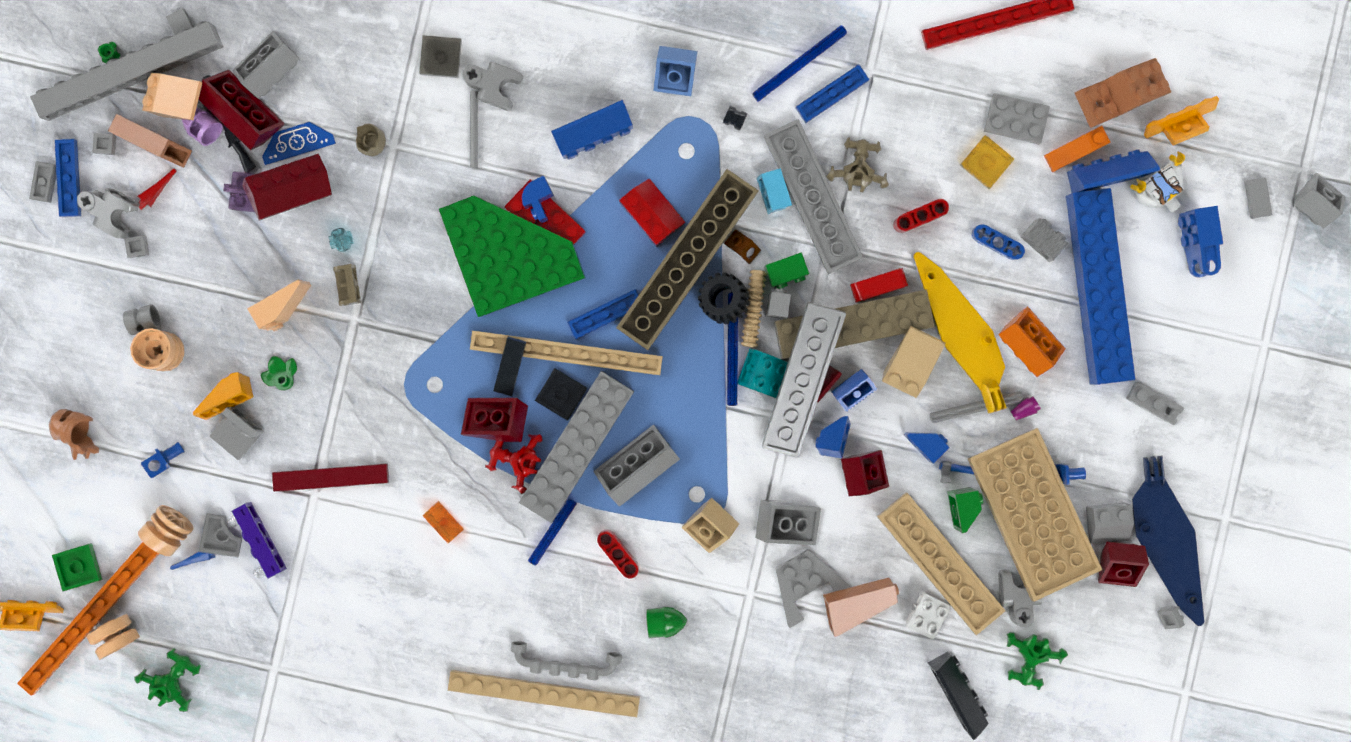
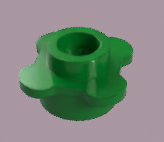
M109 42V44L105 43L99 46L98 52L102 57L103 63L107 64V61L111 59H120L121 55L117 52L116 43Z

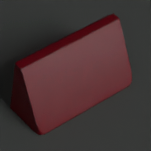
M830 365L817 403L842 376L840 371Z

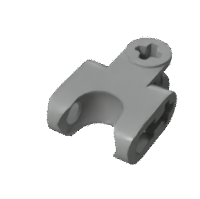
M490 62L487 70L476 65H468L464 68L462 74L465 83L469 87L479 90L478 100L506 111H511L513 104L510 99L501 94L502 86L509 82L520 84L524 77L520 72L495 62ZM475 73L477 78L473 77V79L471 80L469 76H473Z
M106 188L104 193L98 190L91 192L83 191L77 197L79 207L95 216L93 221L95 227L115 238L128 237L130 229L121 221L122 211H138L139 202L111 188Z
M1000 570L998 573V585L1001 606H1009V617L1013 623L1020 627H1029L1034 621L1033 605H1041L1042 598L1035 602L1031 601L1024 584L1015 586L1011 572Z

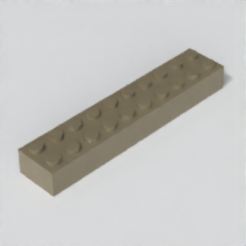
M726 169L616 329L649 350L759 190Z

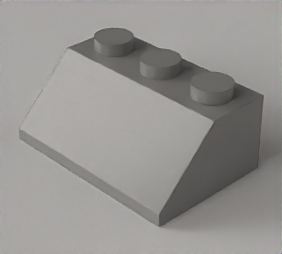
M272 31L232 71L241 84L259 99L261 96H265L275 83L280 82L289 69H293L297 65L299 57Z

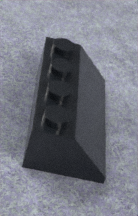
M946 652L928 662V665L964 730L972 740H975L989 724L986 719L988 714L983 706L979 707L977 703L979 698L974 689L970 690L967 684L970 681L964 672L961 673L958 669L960 663L956 656H951Z

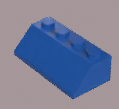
M623 100L552 130L551 133L563 159L567 158L570 160L577 157L581 151L589 152L595 149L597 144L610 143L614 140L613 137L628 135L631 133V129H633V124Z
M1140 149L1128 152V156L1122 157L1121 154L1109 157L1110 160L1103 162V159L1091 161V165L1084 166V163L1072 166L1073 169L1067 172L1071 192L1075 193L1145 177L1160 171V167L1148 151L1140 153Z

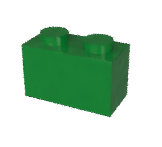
M802 252L764 266L771 288H785L788 286V282L794 280L796 284L806 280L805 276L809 275Z

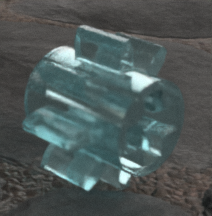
M344 228L334 229L331 232V236H328L331 249L336 248L339 252L349 250L351 244H353L351 231L346 232Z

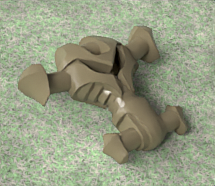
M848 137L844 146L846 149H857L854 153L855 161L844 166L842 170H834V166H831L830 172L826 176L827 179L833 182L835 178L843 177L848 191H852V186L854 185L861 186L860 192L862 193L872 181L879 183L881 189L888 187L887 173L884 176L874 174L875 170L869 167L866 159L869 157L868 151H875L878 154L881 150L880 142L877 141V144L869 143L865 139L852 141Z

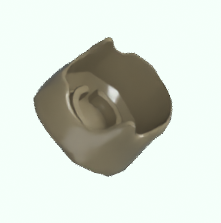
M373 124L358 126L356 137L358 151L372 157L380 154L386 144L384 131Z

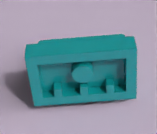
M749 348L737 384L777 399L788 362Z

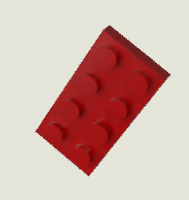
M531 179L504 206L510 213L572 241L574 245L586 233L551 198L541 202L548 220L543 223L539 219L535 220L530 211L533 207L526 209L522 203L523 191L532 181Z

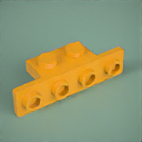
M1217 96L1206 98L1196 105L1187 106L1183 110L1170 113L1160 120L1151 121L1146 125L1145 138L1147 139L1164 132L1174 146L1207 132L1210 126L1202 115L1214 111L1219 98Z
M16 600L0 601V611H2L0 630L40 631L44 613H63L64 609L57 602L46 601L45 604L31 600L26 601V603H20Z

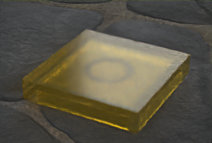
M984 135L960 166L990 189L1013 162L1014 158L988 136Z

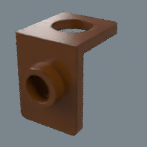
M736 229L724 242L728 248L740 255L748 264H751L761 251L750 238ZM754 248L753 254L747 257L748 250Z

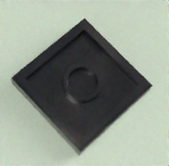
M554 368L535 401L568 421L587 387Z

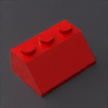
M650 179L637 185L619 199L620 204L656 247L686 223Z

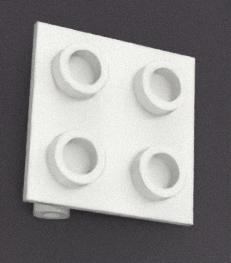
M923 591L922 594H919L916 601L918 605H913L916 607L915 610L911 609L910 611L913 613L910 612L908 618L905 619V625L907 628L934 640L952 606Z

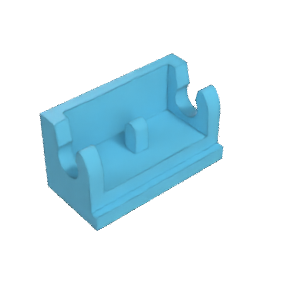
M781 168L760 174L756 178L768 214L792 206Z

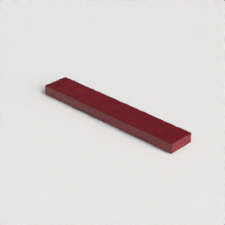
M388 464L272 472L273 492L389 483Z

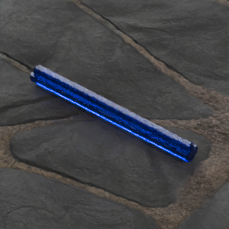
M840 25L755 90L752 94L757 102L762 100L847 34L845 27Z
M733 292L728 293V305L732 301ZM736 318L737 322L732 323L729 321L728 406H737L738 318Z

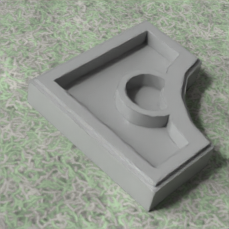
M206 513L198 552L239 558L242 538L235 536L229 530L226 524V516Z

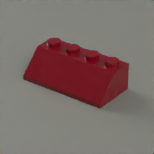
M229 69L202 80L198 100L250 150L263 145L285 124L260 99L243 86Z
M319 153L245 177L242 184L259 221L332 195L328 173Z

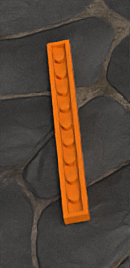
M142 542L17 684L29 695L36 694L156 559L159 553Z

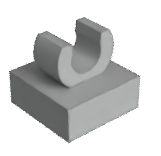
M1179 606L1161 608L1157 611L1165 629H1176L1185 625L1183 622L1184 616L1180 615L1178 611L1180 609Z

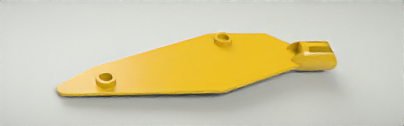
M916 252L913 257L924 290L927 289L931 311L941 341L945 342L944 347L980 389L987 412L990 414L1006 409L1007 407L999 386L1005 370V364L993 330L944 271L922 253Z

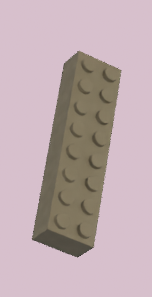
M927 289L836 308V310L844 311L846 316L835 348L905 334L910 326L919 330L934 328ZM803 315L774 322L781 359L790 358Z

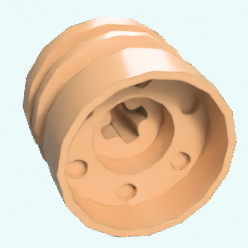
M153 328L144 329L137 333L130 347L131 356L136 364L142 368L163 372L171 371L178 367L185 353L184 345L178 336Z
M160 505L156 512L151 515L152 521H147L138 531V536L145 545L164 556H172L181 546L180 540H185L194 528L192 523L180 512L169 506Z

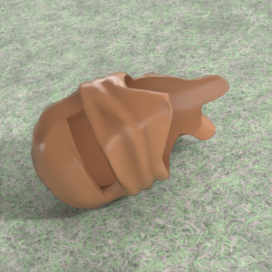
M60 409L52 415L49 421V432L53 440H61L63 443L68 444L71 448L73 460L77 459V454H82L85 459H88L90 453H99V448L87 436L89 421H93V418L83 413Z

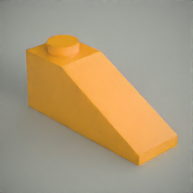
M239 372L229 374L193 411V416L207 420L222 413L226 407H234L253 398L250 378Z

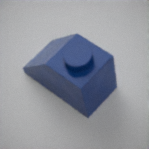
M848 416L841 417L821 430L820 437L816 438L815 447L820 455L843 459L851 426Z
M906 432L904 434L912 445L933 464L950 448L947 445L948 440L942 434Z

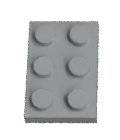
M994 93L984 132L1040 145L1050 106Z

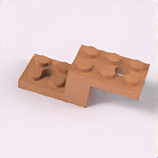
M1156 58L1122 70L1104 81L1075 92V96L1090 128L1126 114L1143 104L1171 93V90L1161 70V65Z

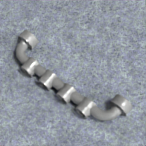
M513 641L511 644V651L515 653L516 661L521 666L530 667V672L535 674L541 673V669H547L552 676H559L560 671L568 672V677L578 678L581 673L587 674V679L598 680V676L612 674L616 666L621 664L622 654L617 652L607 653L606 662L609 663L607 668H599L595 665L581 666L577 663L564 664L559 661L547 662L541 659L530 660L522 656V653L526 652L527 643Z

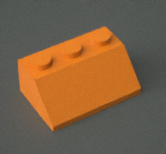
M1028 306L1005 325L998 334L1002 341L1013 350L1016 357L1020 358L1028 370L1036 377L1054 367L1066 349Z

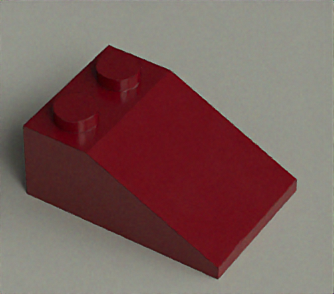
M468 398L461 435L502 442H522L528 405L518 398Z

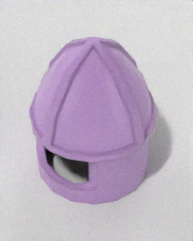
M196 108L194 120L181 119L187 134L203 146L212 144L222 132V124L211 116V113Z

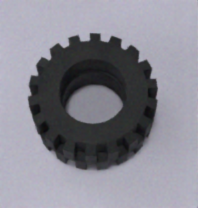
M723 272L722 275L715 273L714 278L709 276V281L707 283L704 281L702 283L704 287L699 288L698 291L701 293L698 296V300L701 302L699 306L703 313L719 324L723 322L725 325L729 324V321L732 323L737 322L736 318L738 317L740 319L743 318L742 313H747L748 311L746 305H750L748 300L750 294L747 292L746 286L734 275H729L726 272ZM723 290H732L733 298L730 304L723 308H717L715 305L717 295Z

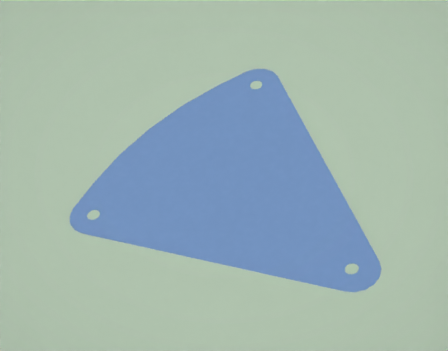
M685 116L676 118L661 129L570 215L586 231L574 245L586 278L482 317L477 316L473 306L415 360L406 372L404 388L406 397L411 405L451 438L489 462L491 458L489 452L494 447L496 440L461 435L468 398H518L528 405L522 442H503L502 450L509 449L512 453L517 452L524 445H528L531 439L528 434H541L543 441L538 442L534 448L537 456L541 459V463L537 462L535 470L539 471L596 378L603 371L635 392L569 495L568 500L598 510L685 524L711 498L724 509L728 496L724 323L719 324L705 315L699 306L701 302L698 300V296L701 295L698 292L699 288L704 287L702 283L704 281L707 283L709 276L714 278L715 273L722 275V245L649 350L616 329L623 317L578 339H575L567 323L634 289L637 290L638 294L641 293L720 179L719 143L717 134L711 125L701 118ZM684 143H689L694 147L695 152L690 159H683L679 155V147ZM647 179L654 183L686 222L657 247L619 202V199ZM723 291L716 297L715 305L717 308H723ZM472 331L663 356L660 375L523 357L513 395L509 396L493 391L503 354L470 350ZM554 368L587 387L568 421L535 401ZM431 377H438L443 382V388L438 393H432L427 388V381ZM654 425L680 460L619 507L607 494L593 471ZM501 460L497 461L496 468L514 476L510 463L506 462L503 464ZM536 474L525 477L524 481L531 484ZM695 486H699L705 491V498L697 503L689 498V491Z

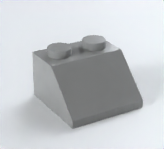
M1315 173L1296 195L1294 204L1299 212L1308 215L1315 225H1320L1324 229L1343 214L1346 197L1318 173Z
M1114 503L1086 506L1091 545L1129 541L1134 526L1131 504Z

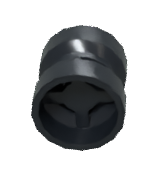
M730 105L722 123L733 125L734 129L740 131L748 113L744 111L739 112Z

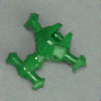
M1014 632L1007 634L1008 641L1006 647L1014 645L1019 648L1018 651L1025 658L1024 661H1026L1021 667V673L1015 672L1013 669L1008 671V680L1015 679L1024 686L1033 685L1037 687V690H1040L1044 682L1043 678H1033L1036 674V665L1042 662H1049V658L1058 659L1061 664L1068 656L1067 651L1063 648L1059 649V652L1051 651L1049 640L1047 638L1039 640L1035 634L1023 641L1017 639Z
M173 648L167 652V659L170 658L176 663L171 667L169 673L166 675L155 674L153 677L147 675V670L144 668L140 674L134 676V680L137 684L142 681L150 684L148 700L151 701L154 696L161 700L158 704L159 707L175 700L181 706L179 711L187 712L192 699L186 700L181 695L182 690L178 679L180 676H184L186 669L193 676L199 674L201 665H194L189 657L180 656L175 652L176 649Z

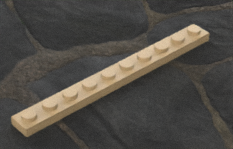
M472 331L470 350L503 354L509 335ZM509 336L526 341L523 357L660 375L663 356Z
M455 670L450 671L448 691L631 717H637L640 696Z

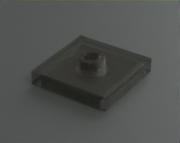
M423 35L419 74L459 78L461 38Z

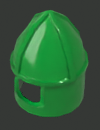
M671 607L653 608L646 611L649 638H668L674 636L687 623V618L681 612Z

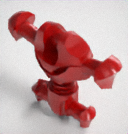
M528 434L531 438L528 445H524L514 453L510 452L509 449L502 450L503 442L496 441L494 447L489 452L491 458L489 464H485V468L490 471L497 470L496 464L498 460H501L503 464L506 462L510 463L514 476H517L516 486L511 488L516 489L522 495L527 490L524 486L525 477L527 478L531 474L538 473L535 467L537 462L541 463V459L537 456L534 448L538 442L543 441L541 434Z

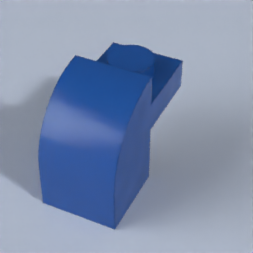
M544 176L531 181L525 187L522 194L523 206L526 209L533 207L530 211L534 219H539L541 223L548 220L541 202L554 196Z

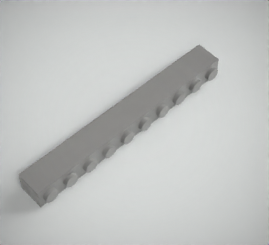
M199 22L195 25L196 27L182 29L175 36L163 37L156 44L144 45L137 52H128L125 54V57L111 59L107 61L106 65L92 67L87 73L75 74L68 81H59L49 89L44 88L36 91V94L30 96L39 118L50 121L145 81L150 77L151 73H164L223 48L224 46L215 26L210 22Z

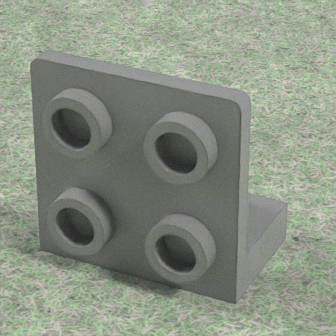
M226 407L222 412L225 416L224 419L210 434V438L237 460H240L264 431L236 407Z

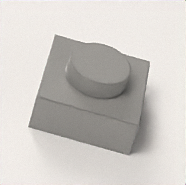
M94 133L92 152L95 154L115 155L116 136Z
M146 236L124 239L127 258L149 255Z

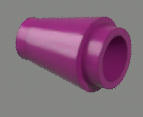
M1034 396L1024 399L1010 412L1017 421L1037 414V411L1041 410Z

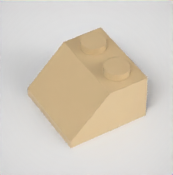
M711 498L681 528L710 553L730 539L739 523Z

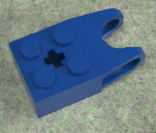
M1218 205L1180 213L1178 225L1182 231L1181 244L1185 250L1190 274L1196 278L1217 274L1221 269L1220 245L1223 244ZM1210 261L1215 263V269L1212 272L1209 271ZM1197 263L1199 264V268L1202 271L1201 274H1198L1195 271V265Z

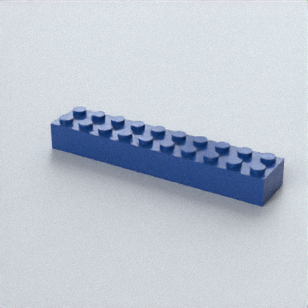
M1111 188L1071 193L1066 196L1089 383L1090 385H1100L1136 380Z

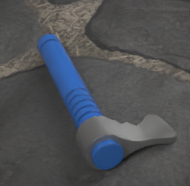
M942 461L939 464L941 483H951V479L948 477L950 471L974 475L971 466L951 464V462Z

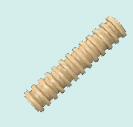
M761 270L750 271L751 277H749V280L751 282L748 283L750 288L747 290L750 294L748 298L750 305L746 306L748 311L744 313L746 318H744L745 324H743V327L745 328L742 330L744 336L741 337L743 339L741 345L746 347H758V344H756V341L759 339L757 338V335H759L758 329H760L758 324L761 323L759 317L762 316L760 311H762L761 305H763V302L761 301L764 299L762 293H765L763 288L765 287L764 282L767 275L765 271Z

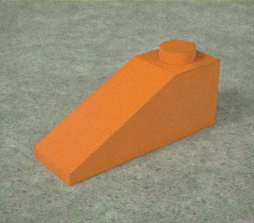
M1100 126L1049 152L1044 157L1051 171L1054 172L1111 142L1103 126Z

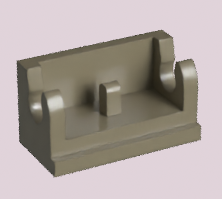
M347 264L333 267L339 296V306L361 303L356 265Z

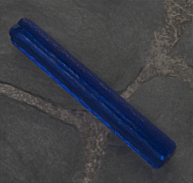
M569 498L529 557L528 561L532 565L536 566L577 505L574 500Z

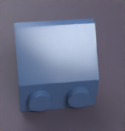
M659 46L654 91L691 96L698 51Z

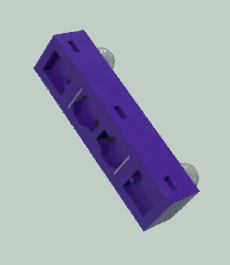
M252 502L245 503L232 510L233 515L227 518L226 524L230 528L240 526L243 539L249 543L252 556L260 564L259 567L254 569V576L256 578L266 576L269 579L286 570L287 568Z

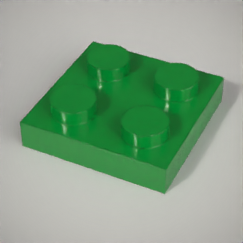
M92 543L52 555L62 592L103 580Z

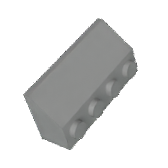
M652 425L593 472L607 494L620 507L679 461L680 458L658 429Z

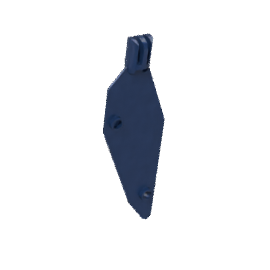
M1163 455L1157 456V459L1155 456H1150L1149 460L1147 457H1143L1145 481L1132 498L1136 537L1140 544L1145 546L1148 558L1176 605L1197 626H1202L1204 624V612L1195 529L1165 479Z

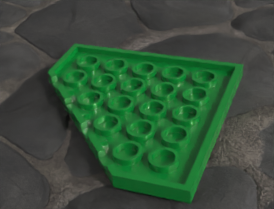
M471 196L439 208L478 317L586 278L574 244L566 238L477 196Z

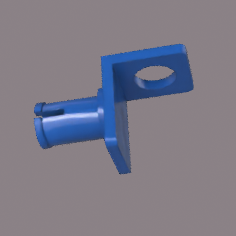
M179 442L165 451H160L157 448L155 449L156 454L141 462V465L149 477L154 478L171 467L169 464L170 460L185 451ZM153 460H157L160 463V468L157 471H151L148 467L149 463Z
M1054 464L1065 485L1070 484L1069 480L1086 479L1084 467L1069 468L1068 465Z

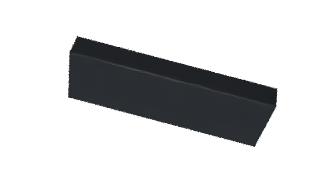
M507 337L494 392L509 396L513 395L526 341Z

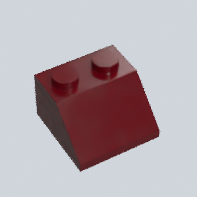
M882 450L861 453L841 459L849 497L868 495L889 487Z
M1106 542L1100 556L1102 570L1099 571L1098 583L1137 587L1149 566L1145 546Z

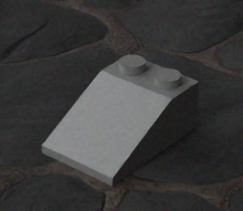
M761 500L755 538L766 543L816 545L821 508Z

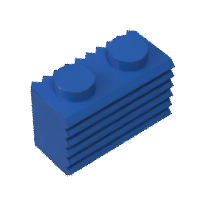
M860 369L833 389L831 393L843 409L848 412L849 409L858 405V402H861L868 395L877 391V388L868 375Z

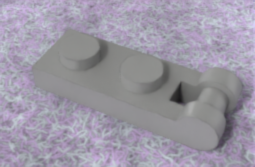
M1138 382L1134 383L1126 397L1130 402L1172 425L1176 424L1178 414L1184 410V407ZM1167 407L1172 409L1169 415L1165 413Z

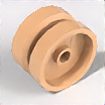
M127 614L104 623L97 630L86 636L91 645H96L102 641L105 642L95 650L99 660L140 638L136 629L122 632L123 629L132 623Z

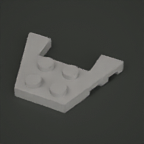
M809 549L775 568L789 628L804 620L794 603L795 601L827 582L830 583L834 592L851 588L847 582Z

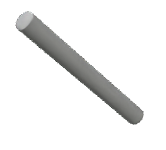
M475 90L470 91V168H478V91Z

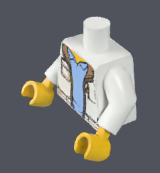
M1178 151L1177 157L1171 154L1169 160L1173 162L1172 164L1168 163L1162 166L1160 171L1149 175L1143 181L1137 179L1138 184L1130 186L1135 191L1139 203L1151 208H1159L1166 204L1171 212L1181 207L1176 196L1184 191L1182 187V163L1185 161V155Z

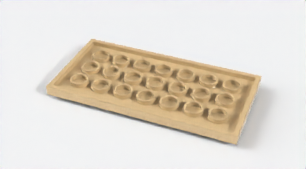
M1038 428L968 458L969 464L1031 601L1035 602L1102 570Z

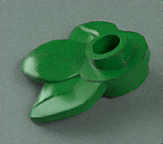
M272 356L268 362V371L261 373L262 381L267 386H275L281 391L290 389L294 384L293 376L297 371L295 359L291 358L284 362L280 357Z

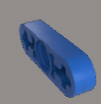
M981 224L972 230V238L976 242L1010 260H1018L1024 256L1025 248L1021 243L989 226ZM983 229V230H984L983 233H984L985 235L990 236L991 233H992L993 235L990 237V239L987 238V237H985V236L979 238V237H978V236H979V233H977V231H980V230ZM995 237H1000L1003 240L1001 248L994 246L993 240ZM1007 245L1012 249L1017 247V251L1019 252V254L1013 256L1012 250L1006 249L1005 252L1003 250L1007 247Z

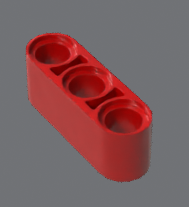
M937 199L906 212L894 220V229L898 233H905L947 214L949 204L944 199ZM936 204H940L942 206V213H937L935 211ZM920 211L925 214L924 221H920L917 218V212ZM900 219L907 221V228H902L899 225Z
M903 268L850 284L855 303L908 286Z
M609 529L602 530L597 538L598 545L625 578L632 579L636 577L639 571L638 562L613 531ZM608 534L611 537V542L603 543L601 536ZM620 549L624 555L621 558H616L613 555V551ZM632 564L636 570L633 573H628L625 570V566Z

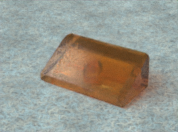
M439 501L422 515L448 544L464 530Z

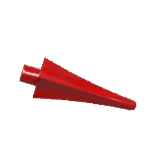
M172 169L161 180L137 196L141 199L139 201V209L142 210L146 205L152 207L161 191L177 172L176 169Z

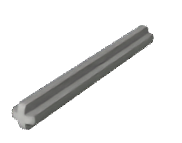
M1021 391L1003 395L1006 405L1024 400ZM984 400L930 413V420L932 423H937L987 409Z

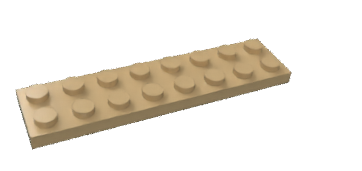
M907 492L877 516L975 635H978L1005 612V609Z

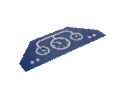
M307 122L276 132L271 138L262 158L264 164L267 165L336 144L333 134L311 122Z

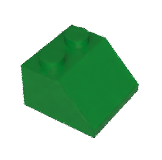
M971 487L947 491L953 527L961 533L968 531L982 510L983 496L978 490Z

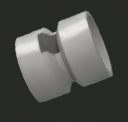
M152 304L140 307L139 310L132 309L123 313L125 328L131 335H136L144 329H158L161 327L159 312Z

